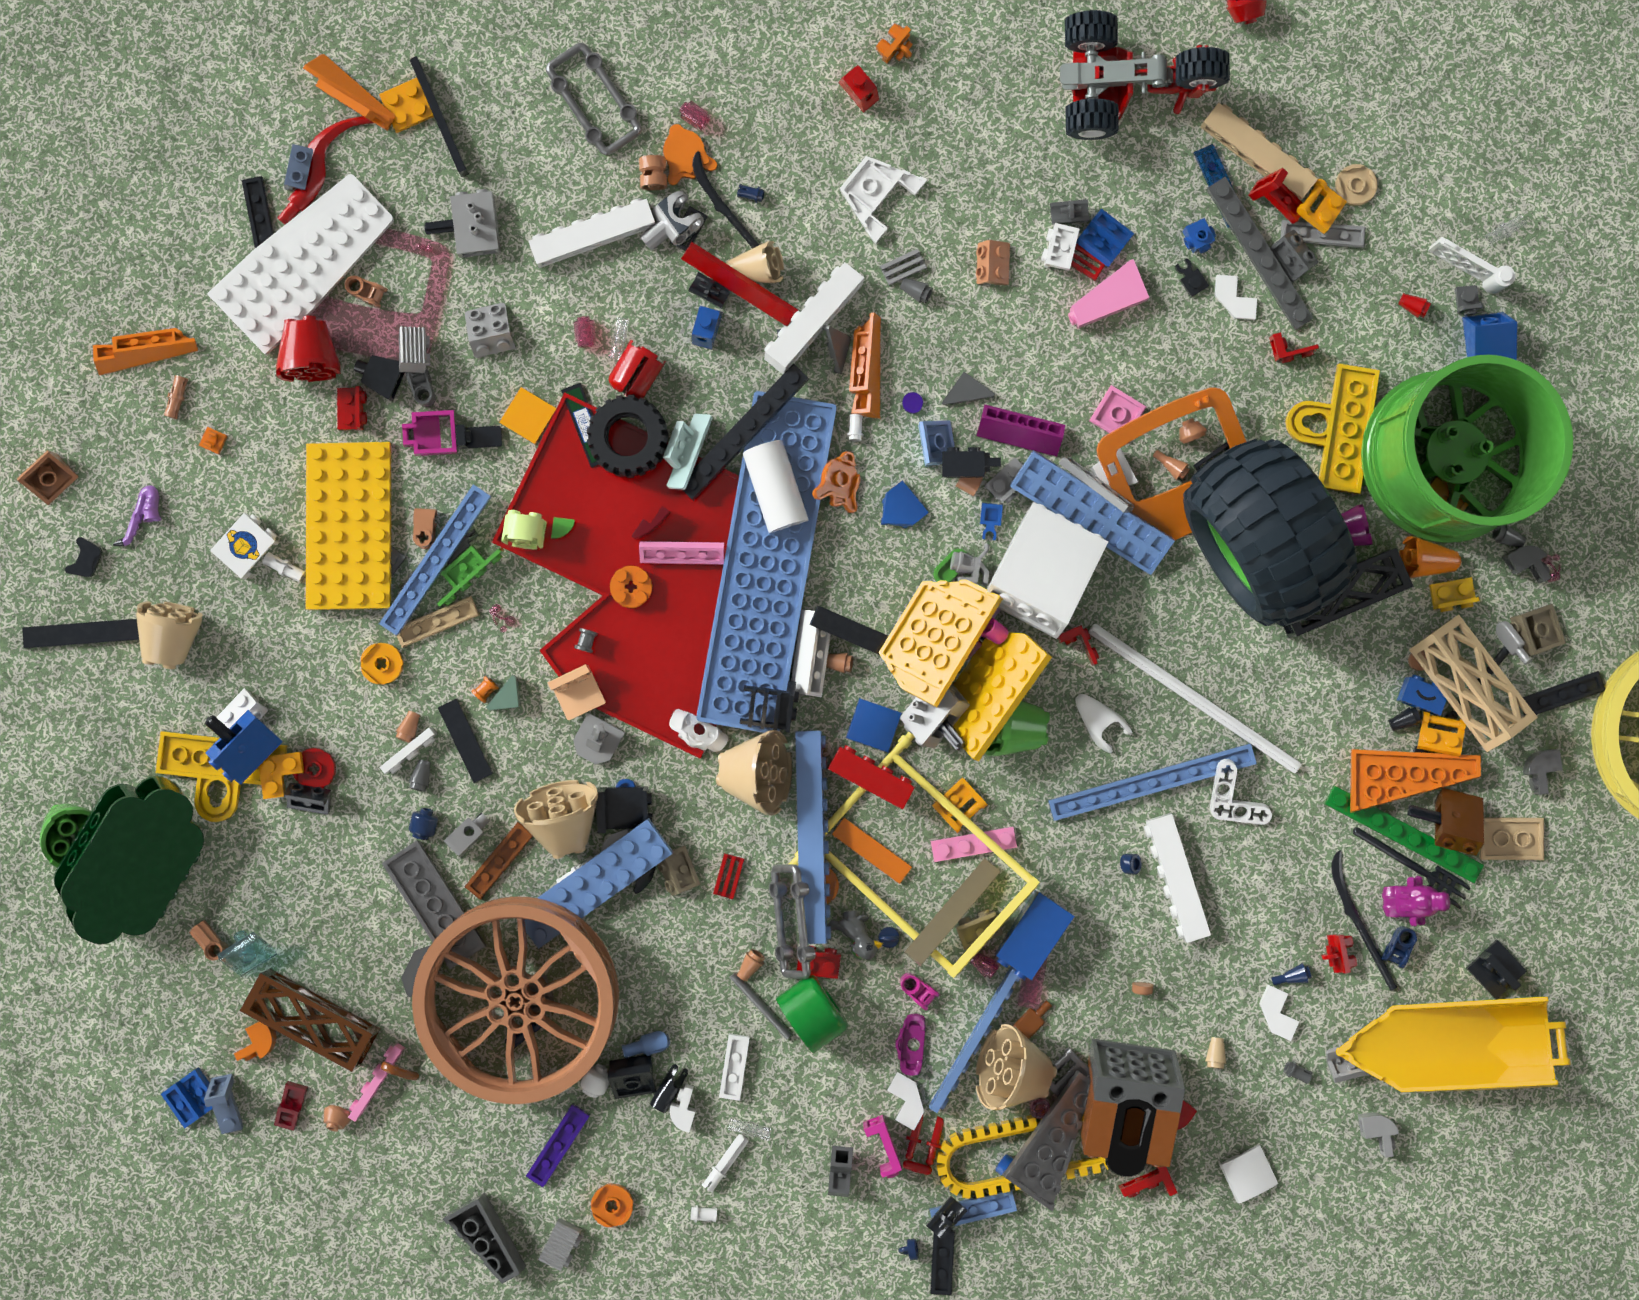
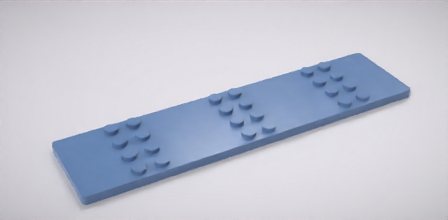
M756 391L753 396L752 406L766 392ZM792 397L744 447L745 452L767 442L783 440L809 521L769 534L743 456L696 716L700 722L762 733L773 730V728L765 727L760 729V726L753 725L751 728L748 725L740 724V718L749 719L752 693L743 691L744 685L787 691L820 500L815 499L812 492L820 484L822 471L827 464L836 415V405ZM756 693L753 720L761 721L764 694ZM769 694L766 722H774L777 695Z

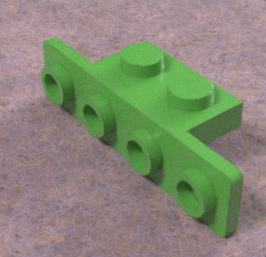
M473 545L470 546L441 572L454 589L437 604L439 606L444 604L449 606L457 599L454 595L460 590L465 592L472 585L470 582L472 579L482 577L488 571L486 567L490 563L495 565L503 558L501 554L505 550L502 547L498 548L491 556L485 559Z

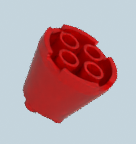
M304 316L303 320H284L276 363L277 378L293 382L294 378L316 382L336 378V373L341 374L340 362L326 321L316 320L315 316Z

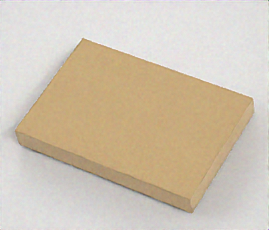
M1484 817V845L1479 851V859L1544 860V818Z

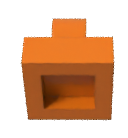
M207 427L199 446L220 454L228 436Z

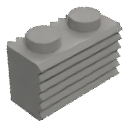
M400 327L399 372L425 373L426 366H430V353H426V348L430 346V336H426L424 327Z
M559 1218L538 1260L559 1271L562 1270L563 1266L568 1267L573 1257L570 1252L573 1247H578L583 1237L579 1235L581 1228Z

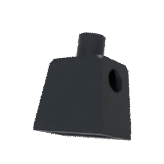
M372 355L368 363L358 359L354 366L355 372L363 374L361 378L362 384L393 402L405 372H399V361Z

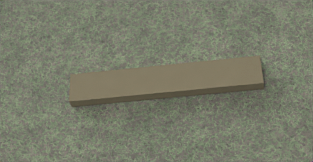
M984 858L904 953L921 967L1001 871Z

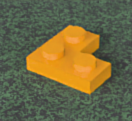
M302 752L269 756L259 766L263 799L284 797L285 784L283 775L304 773Z

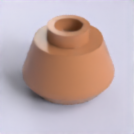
M1189 419L1182 422L1183 427L1179 428V440L1184 444L1205 436L1207 429L1199 420Z
M327 1106L324 1109L326 1128L334 1132L344 1129L351 1121L348 1118L350 1112L339 1106Z

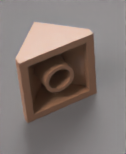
M47 450L17 478V481L49 505L79 476L57 453Z

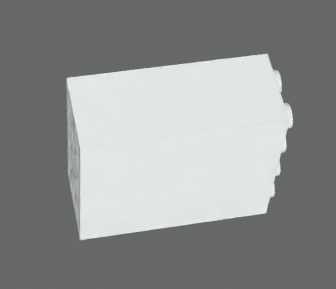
M1033 502L987 588V592H993L1003 598L998 607L999 609L1057 639L1068 625L1108 541L1099 534L1087 531L1082 525L1070 522L1063 515L1051 512L1044 505Z

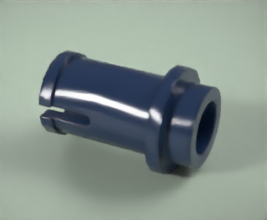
M742 184L739 185L740 189L737 191L738 198L754 200L755 203L763 201L764 190L761 187L754 188Z

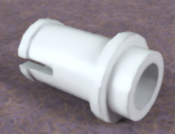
M850 415L849 433H847L849 441H861L864 435L862 433V415Z
M698 1205L691 1207L690 1220H695V1223L697 1221L716 1222L717 1208H699Z

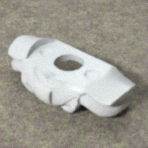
M676 709L670 719L669 725L671 729L678 732L679 738L683 739L687 745L693 748L709 749L713 752H718L727 744L728 736L710 723L698 721L696 716L689 712ZM694 725H703L705 733L702 735L696 734L694 732Z

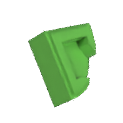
M554 517L551 538L558 539L568 534L573 529L575 520Z

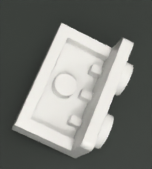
M244 688L217 718L230 728L247 710L260 720L267 713L268 709L261 705Z

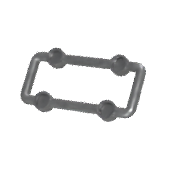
M575 44L547 64L546 72L551 79L552 90L562 95L586 131L585 138L587 142L595 145L601 154H613L641 134L642 126L636 118V108L626 103L603 69L601 56L598 53L592 52L586 44ZM580 51L586 57L585 63L587 68L597 73L620 107L622 120L630 122L634 128L608 147L602 142L600 129L592 127L567 90V80L563 76L557 75L554 70Z
M777 864L771 869L772 882L769 884V893L774 900L778 940L775 956L780 962V970L785 978L805 980L811 974L810 962L816 956L815 949L808 945L804 897L809 894V886L802 881L801 871L797 865ZM779 873H793V883L791 884L790 891L796 902L800 946L797 949V958L802 963V971L789 970L788 960L793 957V948L786 944L782 897L787 893V886L784 882L780 881Z

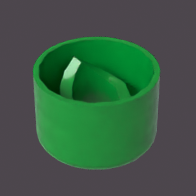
M810 975L808 979L800 980L776 997V1001L785 1017L813 1054L848 1029L847 1020L824 985L814 975Z

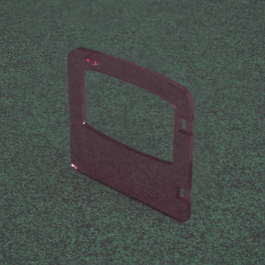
M387 229L374 244L412 252L430 258L432 261L422 311L418 314L387 311L356 305L327 296L309 316H315L316 320L326 321L336 350L370 357L375 355L399 361V330L401 326L412 328L424 327L426 336H430V346L426 348V353H431L450 264V254L441 243Z

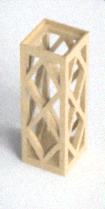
M1457 615L1409 649L1486 752L1511 739L1538 718L1460 615ZM1458 626L1464 634L1454 628ZM1457 640L1474 649L1477 666L1461 657ZM1421 651H1425L1427 660L1421 654ZM1435 657L1451 666L1455 682L1438 674ZM1485 662L1488 664V666L1491 668V670L1494 672L1497 678L1487 673ZM1476 677L1480 678L1481 684L1476 679ZM1491 685L1508 693L1512 711L1494 700ZM1449 689L1458 694L1461 705L1452 695ZM1468 701L1485 711L1489 727L1472 718ZM1519 706L1526 714L1523 717H1521ZM1483 734L1490 737L1491 739L1487 741Z

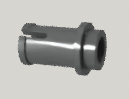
M1288 1061L1283 1070L1287 1077L1292 1076L1305 1084L1310 1082L1313 1074L1312 1071L1296 1065L1295 1061Z

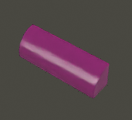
M984 404L976 436L1057 457L1063 440L1065 425Z

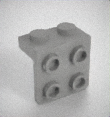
M504 303L465 312L468 340L475 358L516 349Z

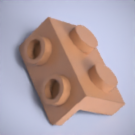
M995 240L978 243L976 250V283L980 285L985 283L1009 285L1010 243Z

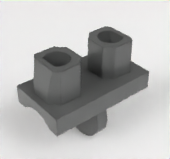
M1088 199L1050 203L1052 225L1055 223L1066 224L1090 220Z

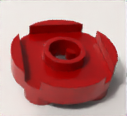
M320 748L304 750L302 752L304 773L293 774L295 780L302 785L324 788L331 784L336 773V764L331 754ZM313 763H316V766L319 767L316 775L309 771V767H312Z

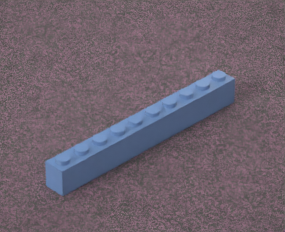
M795 731L798 867L801 871L802 881L809 886V894L804 897L808 944H827V939H831V926H827V918L831 917L830 905H827L826 896H830V884H826V875L830 874L829 862H826L825 854H829V841H825V833H828L829 825L828 820L824 819V811H828V799H824V790H827V778H823V769H827V757H823V748H826V736H822L821 731Z

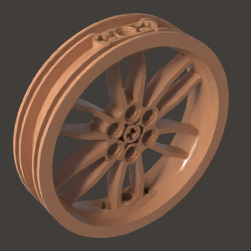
M521 896L505 897L485 902L468 910L450 924L434 940L425 953L415 977L412 995L415 1028L421 1045L434 1066L443 1076L463 1091L487 1101L503 1104H526L542 1101L560 1094L577 1083L586 1075L601 1055L614 1029L619 1006V985L615 966L605 944L597 933L582 918L556 903L539 898ZM501 919H517L519 937L517 966L511 967L502 942L499 921ZM525 919L537 921L558 930L568 943L567 946L552 955L533 975L526 972L527 935ZM491 922L494 950L502 977H497L477 962L452 952V947L468 932ZM568 951H573L581 966L567 976L546 983L541 975L553 962ZM445 958L471 970L488 984L487 987L468 985L441 974L439 971ZM587 970L597 984V1017L595 1018L573 1006L547 1000L544 994L567 984ZM511 974H515L518 976V983H514L510 980ZM440 982L460 993L485 999L489 1005L465 1016L447 1029L436 1011V983ZM529 984H536L538 986L539 991H531L529 988ZM494 986L499 987L502 990V994L496 995L492 988ZM513 998H520V1001H513ZM531 1005H538L541 1009V1012H534L531 1009ZM496 1007L503 1009V1016L496 1014ZM546 1012L568 1015L592 1025L594 1030L589 1041L562 1029L545 1015ZM487 1016L492 1024L480 1037L465 1048H461L457 1039L452 1035L453 1032L469 1022ZM514 1017H521L524 1023L518 1025L514 1021ZM531 1022L537 1023L557 1038L580 1047L582 1051L566 1066L542 1077L540 1073L539 1050ZM499 1025L507 1027L506 1063L508 1079L500 1078L478 1069L466 1056L468 1052L480 1045ZM523 1033L531 1056L534 1079H516L514 1046L516 1034Z

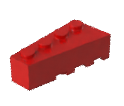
M847 745L844 748H838L828 770L902 810L904 809L915 788L911 785L913 781L902 775L900 779L892 775L893 770L884 765L882 768L875 766V761L865 755L863 758L855 755L857 751Z

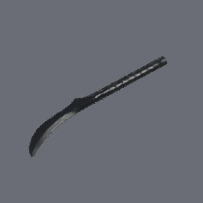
M697 151L692 163L694 175L712 201L715 211L722 213L751 248L759 246L760 244L728 208L711 185L704 171L700 152Z
M1339 850L1332 859L1331 873L1344 906V913L1351 918L1389 990H1394L1397 988V985L1374 945L1364 923L1361 921L1346 888L1342 873V852Z

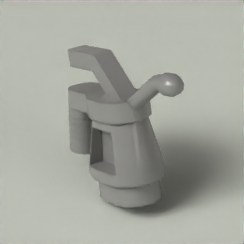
M988 543L984 545L985 550L979 557H973L962 551L953 552L950 569L955 570L956 573L971 574V577H958V582L960 580H968L977 584L980 570L983 574L982 585L986 586L988 584L989 571L981 562V559L988 553L990 547Z

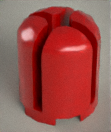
M630 340L610 373L608 381L613 389L621 393L644 357L645 360L624 393L626 397L628 395H635L636 398H644L666 361L660 363L656 360L658 355L643 346H638L637 348L631 345L633 340Z

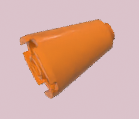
M1415 536L1405 538L1402 543L1405 544L1404 550L1399 551L1410 578L1455 572L1461 565V557L1457 551Z

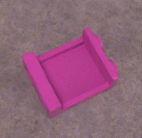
M880 1115L864 1121L863 1126L866 1136L880 1134L890 1161L880 1165L882 1178L887 1176L889 1179L899 1175V1171L902 1170L901 1162L884 1116Z

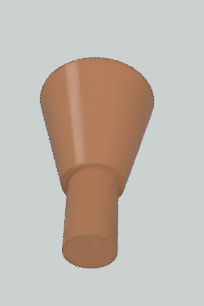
M1156 450L1153 454V457L1163 463L1164 467L1176 481L1179 478L1183 480L1190 471L1188 469L1189 464L1168 457L1159 450Z

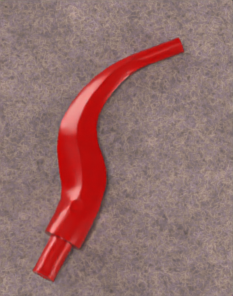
M364 116L345 119L327 127L310 142L308 148L313 149L306 188L305 190L296 188L287 200L290 203L277 217L279 221L286 225L299 211L302 212L310 206L318 195L326 177L325 153L330 143L342 132L353 126L374 122Z

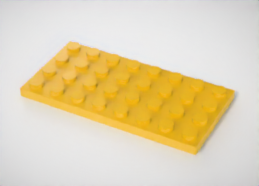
M391 443L306 444V610L389 609L391 607Z

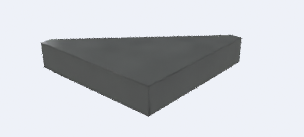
M824 325L822 329L827 333L829 354L835 364L834 373L842 374L851 337L831 326Z
M963 372L941 404L948 405L994 397L995 393Z

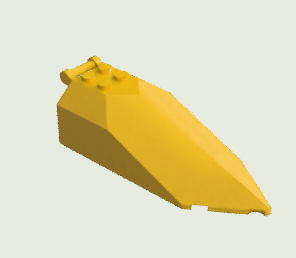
M1548 997L1391 1006L1386 1010L1387 1012L1374 1019L1349 1038V1041L1336 1049L1338 1056L1375 1078L1393 1086L1400 1092L1557 1087L1559 1084L1558 1080L1555 1079L1554 1066L1571 1065L1570 1058L1567 1055L1564 1030L1566 1029V1022H1548ZM1549 1029H1556L1559 1059H1553Z

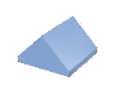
M950 420L919 422L918 427L925 467L942 464V451H947L948 447H955Z

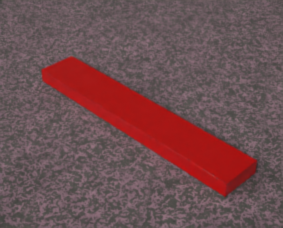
M691 242L681 258L785 326L789 325L791 318L798 311L792 305Z

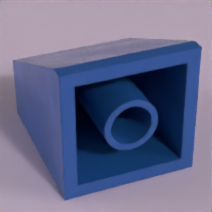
M1504 312L1462 317L1467 357L1498 355L1517 360V321Z

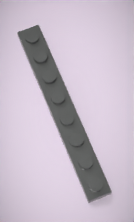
M1224 177L1206 189L1293 329L1296 330L1314 319L1227 178Z

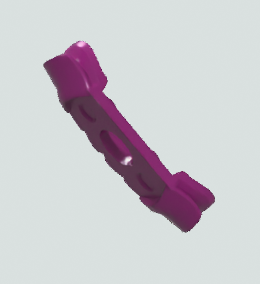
M920 1014L907 1015L903 1028H900L899 1036L895 1042L898 1060H900V1070L905 1075H919L922 1069L926 1027L925 1017ZM912 1038L917 1039L920 1043V1047L916 1051L910 1050L908 1047V1041Z

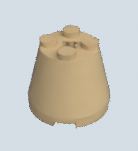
M149 601L139 603L137 605L136 618L141 657L143 658L142 663L148 665L162 664L166 669H176V665L183 664L201 626L203 614L195 613L193 607L164 601V604L158 603L155 605H151L152 602Z

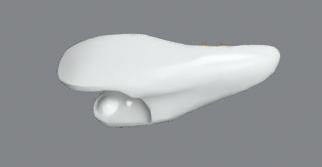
M1079 694L1076 697V706L1095 744L1102 750L1110 754L1113 752L1112 745L1107 744L1102 739L1103 731L1110 724L1118 722L1120 727L1124 729L1125 734H1133L1126 720L1109 707L1085 694Z

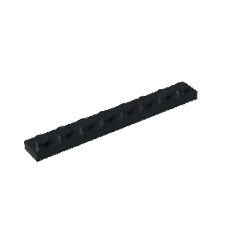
M794 363L693 468L687 487L683 490L693 501L807 383L809 378Z

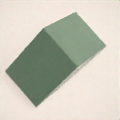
M512 675L486 706L488 710L521 707L518 677Z

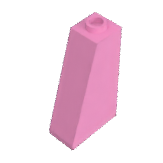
M1134 259L1128 261L1071 306L1068 317L1072 325L1075 324L1077 329L1146 302L1149 299Z

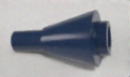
M1303 963L1290 969L1283 975L1271 977L1273 986L1286 982L1309 983L1308 979L1312 978L1309 967H1304Z

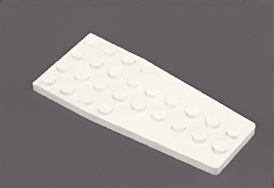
M349 174L255 248L207 294L267 356L281 342L284 320H303L304 316H309L391 226L394 218L354 175Z

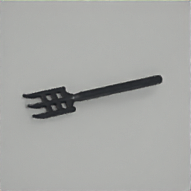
M1358 827L1353 829L1355 836L1416 873L1426 877L1429 884L1427 886L1433 887L1436 882L1439 884L1436 889L1437 892H1442L1443 888H1446V893L1449 896L1451 893H1454L1463 900L1466 899L1459 890L1454 888L1456 883H1458L1467 890H1470V887L1463 880L1440 866H1436L1435 871L1429 872L1423 866ZM1440 873L1444 875L1442 880L1438 878ZM1448 878L1452 880L1450 885L1446 883ZM1450 898V904L1461 909V906L1454 899Z

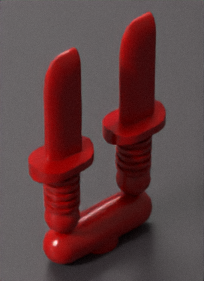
M922 1115L915 1130L911 1131L910 1136H906V1140L910 1142L905 1154L908 1160L903 1162V1168L916 1173L930 1175L932 1173L930 1166L934 1163L936 1151L941 1149L939 1141L944 1120L937 1116L931 1141L926 1143L930 1147L926 1159L927 1165L910 1161L914 1157L916 1143L921 1144L922 1141L918 1139L923 1123Z

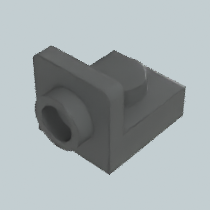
M1477 285L1454 288L1457 313L1464 312V316L1477 314V311L1483 308V303L1479 304Z

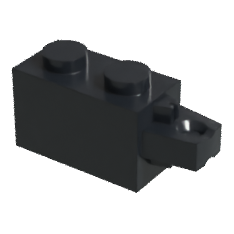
M948 447L947 451H942L943 478H985V472H990V467H1001V458H990V453L981 451V447H968V451H959V447Z

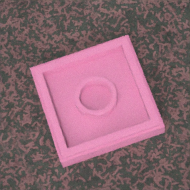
M1111 385L1089 422L1107 433H1111L1124 424L1140 417L1145 411L1146 406Z

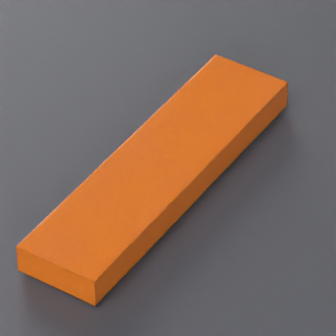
M846 818L842 819L832 833L834 837L899 884L912 868V866Z

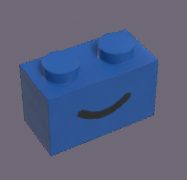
M1417 675L1405 677L1396 701L1425 712H1430V714L1435 716H1441L1447 699L1435 683H1425V678Z

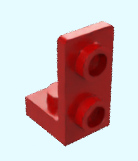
M1281 332L1269 337L1275 362L1281 360L1282 364L1294 361L1295 356L1302 355V358L1315 355L1314 351L1319 349V345L1316 344L1286 352L1288 348L1285 337H1282Z
M1082 625L1059 635L1057 638L1059 643L1065 642L1066 645L1077 641L1076 636L1079 635L1091 665L1098 664L1097 659H1099V655L1095 647L1091 648L1088 640L1091 637L1087 628L1083 629Z

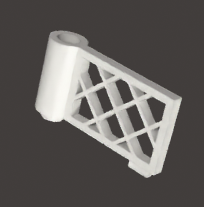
M1443 237L1433 243L1428 250L1482 281L1484 290L1489 294H1497L1515 281V272L1511 267L1501 266L1496 268Z

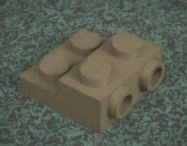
M1553 604L1510 618V624L1525 642L1523 649L1529 656L1566 644Z

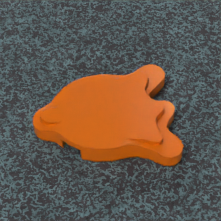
M679 124L670 127L669 135L663 147L664 157L669 165L667 180L670 185L674 186L683 177L696 178L692 163L697 151L700 152L705 170L712 172L717 168V162L706 154L701 138L693 131L684 129Z
M845 451L839 457L830 460L824 466L820 484L812 492L813 497L817 500L830 496V505L832 507L842 505L849 513L857 511L856 492L860 484V474H857L854 467L856 463L852 452Z

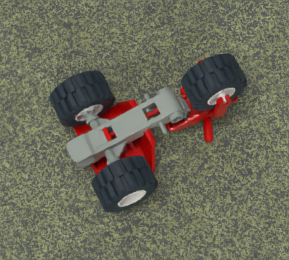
M1087 10L1069 15L1065 19V47L1073 51V63L1061 65L1060 82L1064 90H1072L1073 102L1065 107L1066 135L1072 138L1098 140L1117 134L1119 131L1118 120L1122 118L1133 95V83L1142 84L1143 94L1146 93V84L1147 91L1153 94H1176L1179 92L1173 108V112L1179 114L1186 97L1200 98L1205 92L1216 91L1217 87L1225 85L1230 81V54L1226 50L1209 47L1208 45H1205V47L1198 45L1196 48L1185 50L1176 55L1173 59L1174 66H1167V59H1165V55L1161 54L1153 55L1151 59H1146V53L1142 52L1141 59L1133 60V52L1122 47H1115L1118 44V18L1113 13L1101 10Z

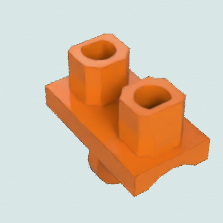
M894 23L888 31V35L895 39L893 43L889 44L886 40L881 39L876 45V50L883 56L882 60L886 64H888L897 51L899 53L895 58L898 61L903 56L907 59L912 56L909 49L913 44L908 41L903 45L910 37L911 29L908 26L903 28Z

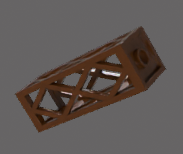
M272 969L259 974L240 1009L242 1013L351 1072L361 1066L381 1029ZM274 997H289L299 1016L285 1017ZM264 998L269 999L276 1013L269 1010ZM298 1000L305 1004L310 1015L305 1014ZM314 1009L323 1013V1015H317ZM337 1023L348 1042L333 1043L322 1024ZM313 1024L317 1025L325 1040L318 1037L312 1026ZM298 1025H305L307 1030L299 1027ZM347 1027L352 1029L358 1041L353 1040Z

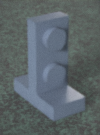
M233 1074L211 1078L204 1098L206 1107L212 1106L221 1134L243 1129L242 1119L232 1092L234 1084Z

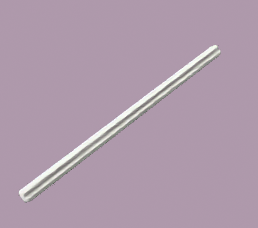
M1098 624L1092 625L1089 630L1091 636L1292 773H1296L1300 769L1301 763Z

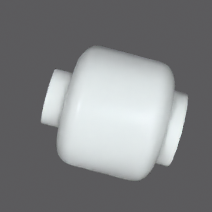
M596 1064L582 1077L580 1085L583 1093L594 1098L605 1094L609 1086L608 1069L605 1066Z

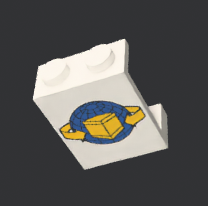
M243 513L210 550L235 574L245 580L252 574L249 572L250 569L273 544L278 545L280 543L275 539L277 537L276 533L270 528L265 530L260 525L262 521L254 514L250 516Z

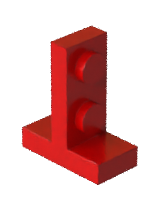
M1282 167L1258 180L1248 196L1253 201L1265 196L1293 224L1301 217L1297 213V208L1303 203L1283 184L1288 172Z
M1165 1166L1156 1167V1170L1118 1185L1124 1197L1128 1196V1198L1140 1194V1190L1145 1188L1153 1189L1159 1186L1161 1181L1169 1196L1175 1195L1178 1192Z

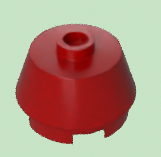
M1227 0L1228 7L1226 9L1235 23L1244 22L1245 25L1257 22L1256 18L1265 15L1267 0Z

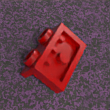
M361 386L337 388V430H364V424H367V413L363 412V404L367 403V393L363 391Z
M809 945L815 949L816 953L815 958L810 962V975L838 979L841 953H837V949L825 948L824 951L816 950V946ZM798 960L797 971H802V963Z

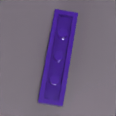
M572 1104L526 1174V1177L544 1187L590 1114Z

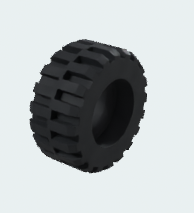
M619 395L616 396V399L604 401L606 404L602 407L598 406L595 410V415L591 416L589 420L590 426L587 427V443L594 459L606 471L619 477L634 478V476H643L646 474L645 472L654 470L657 463H661L669 440L667 425L661 413L652 403L650 404L642 397L636 398L635 395H628V397ZM626 417L636 418L641 421L648 433L645 447L639 453L632 456H623L616 453L611 448L608 439L609 430L612 425Z

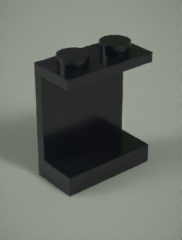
M648 786L597 788V833H606L607 829H634L648 818L653 823V813H649V805H652L653 797L652 792L648 793Z

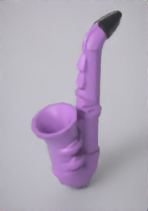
M146 486L140 491L124 538L114 542L113 546H126L132 542L133 537L137 534L136 531L139 529V523H141L143 515L144 522L162 520L158 512L159 492L154 486Z

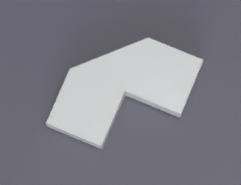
M1216 275L1214 297L1227 309L1234 319L1255 320L1257 298L1236 297L1238 276Z
M1267 985L1259 1004L1269 1030L1291 1041L1299 1021L1280 1013L1288 993Z
M897 1072L887 1091L905 1101L895 1120L915 1130L924 1113L916 1082Z

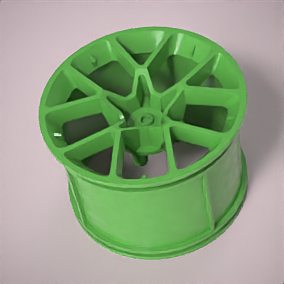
M1477 355L1466 357L1438 371H1430L1413 376L1395 386L1381 399L1372 412L1363 434L1361 447L1363 475L1376 505L1391 522L1405 532L1433 542L1456 543L1480 537L1498 526L1523 520L1550 502L1562 486L1570 468L1573 454V430L1562 398L1552 384L1538 371L1520 361L1504 356ZM1449 385L1453 421L1446 422L1440 426H1428L1421 407L1425 398L1435 386ZM1462 386L1477 390L1490 398L1489 401L1468 417H1465ZM1493 406H1499L1508 416L1507 419L1511 421L1516 434L1513 439L1493 448V443L1490 440H1486L1484 434L1471 423ZM1414 437L1426 447V460L1420 465L1416 456ZM1518 445L1520 462L1517 476H1514L1498 465L1491 457ZM1484 469L1512 487L1506 499L1494 511H1488L1466 488L1472 480L1481 475ZM1437 476L1447 482L1449 489L1447 502L1433 490L1425 478ZM1459 497L1468 504V507L1476 515L1457 509Z

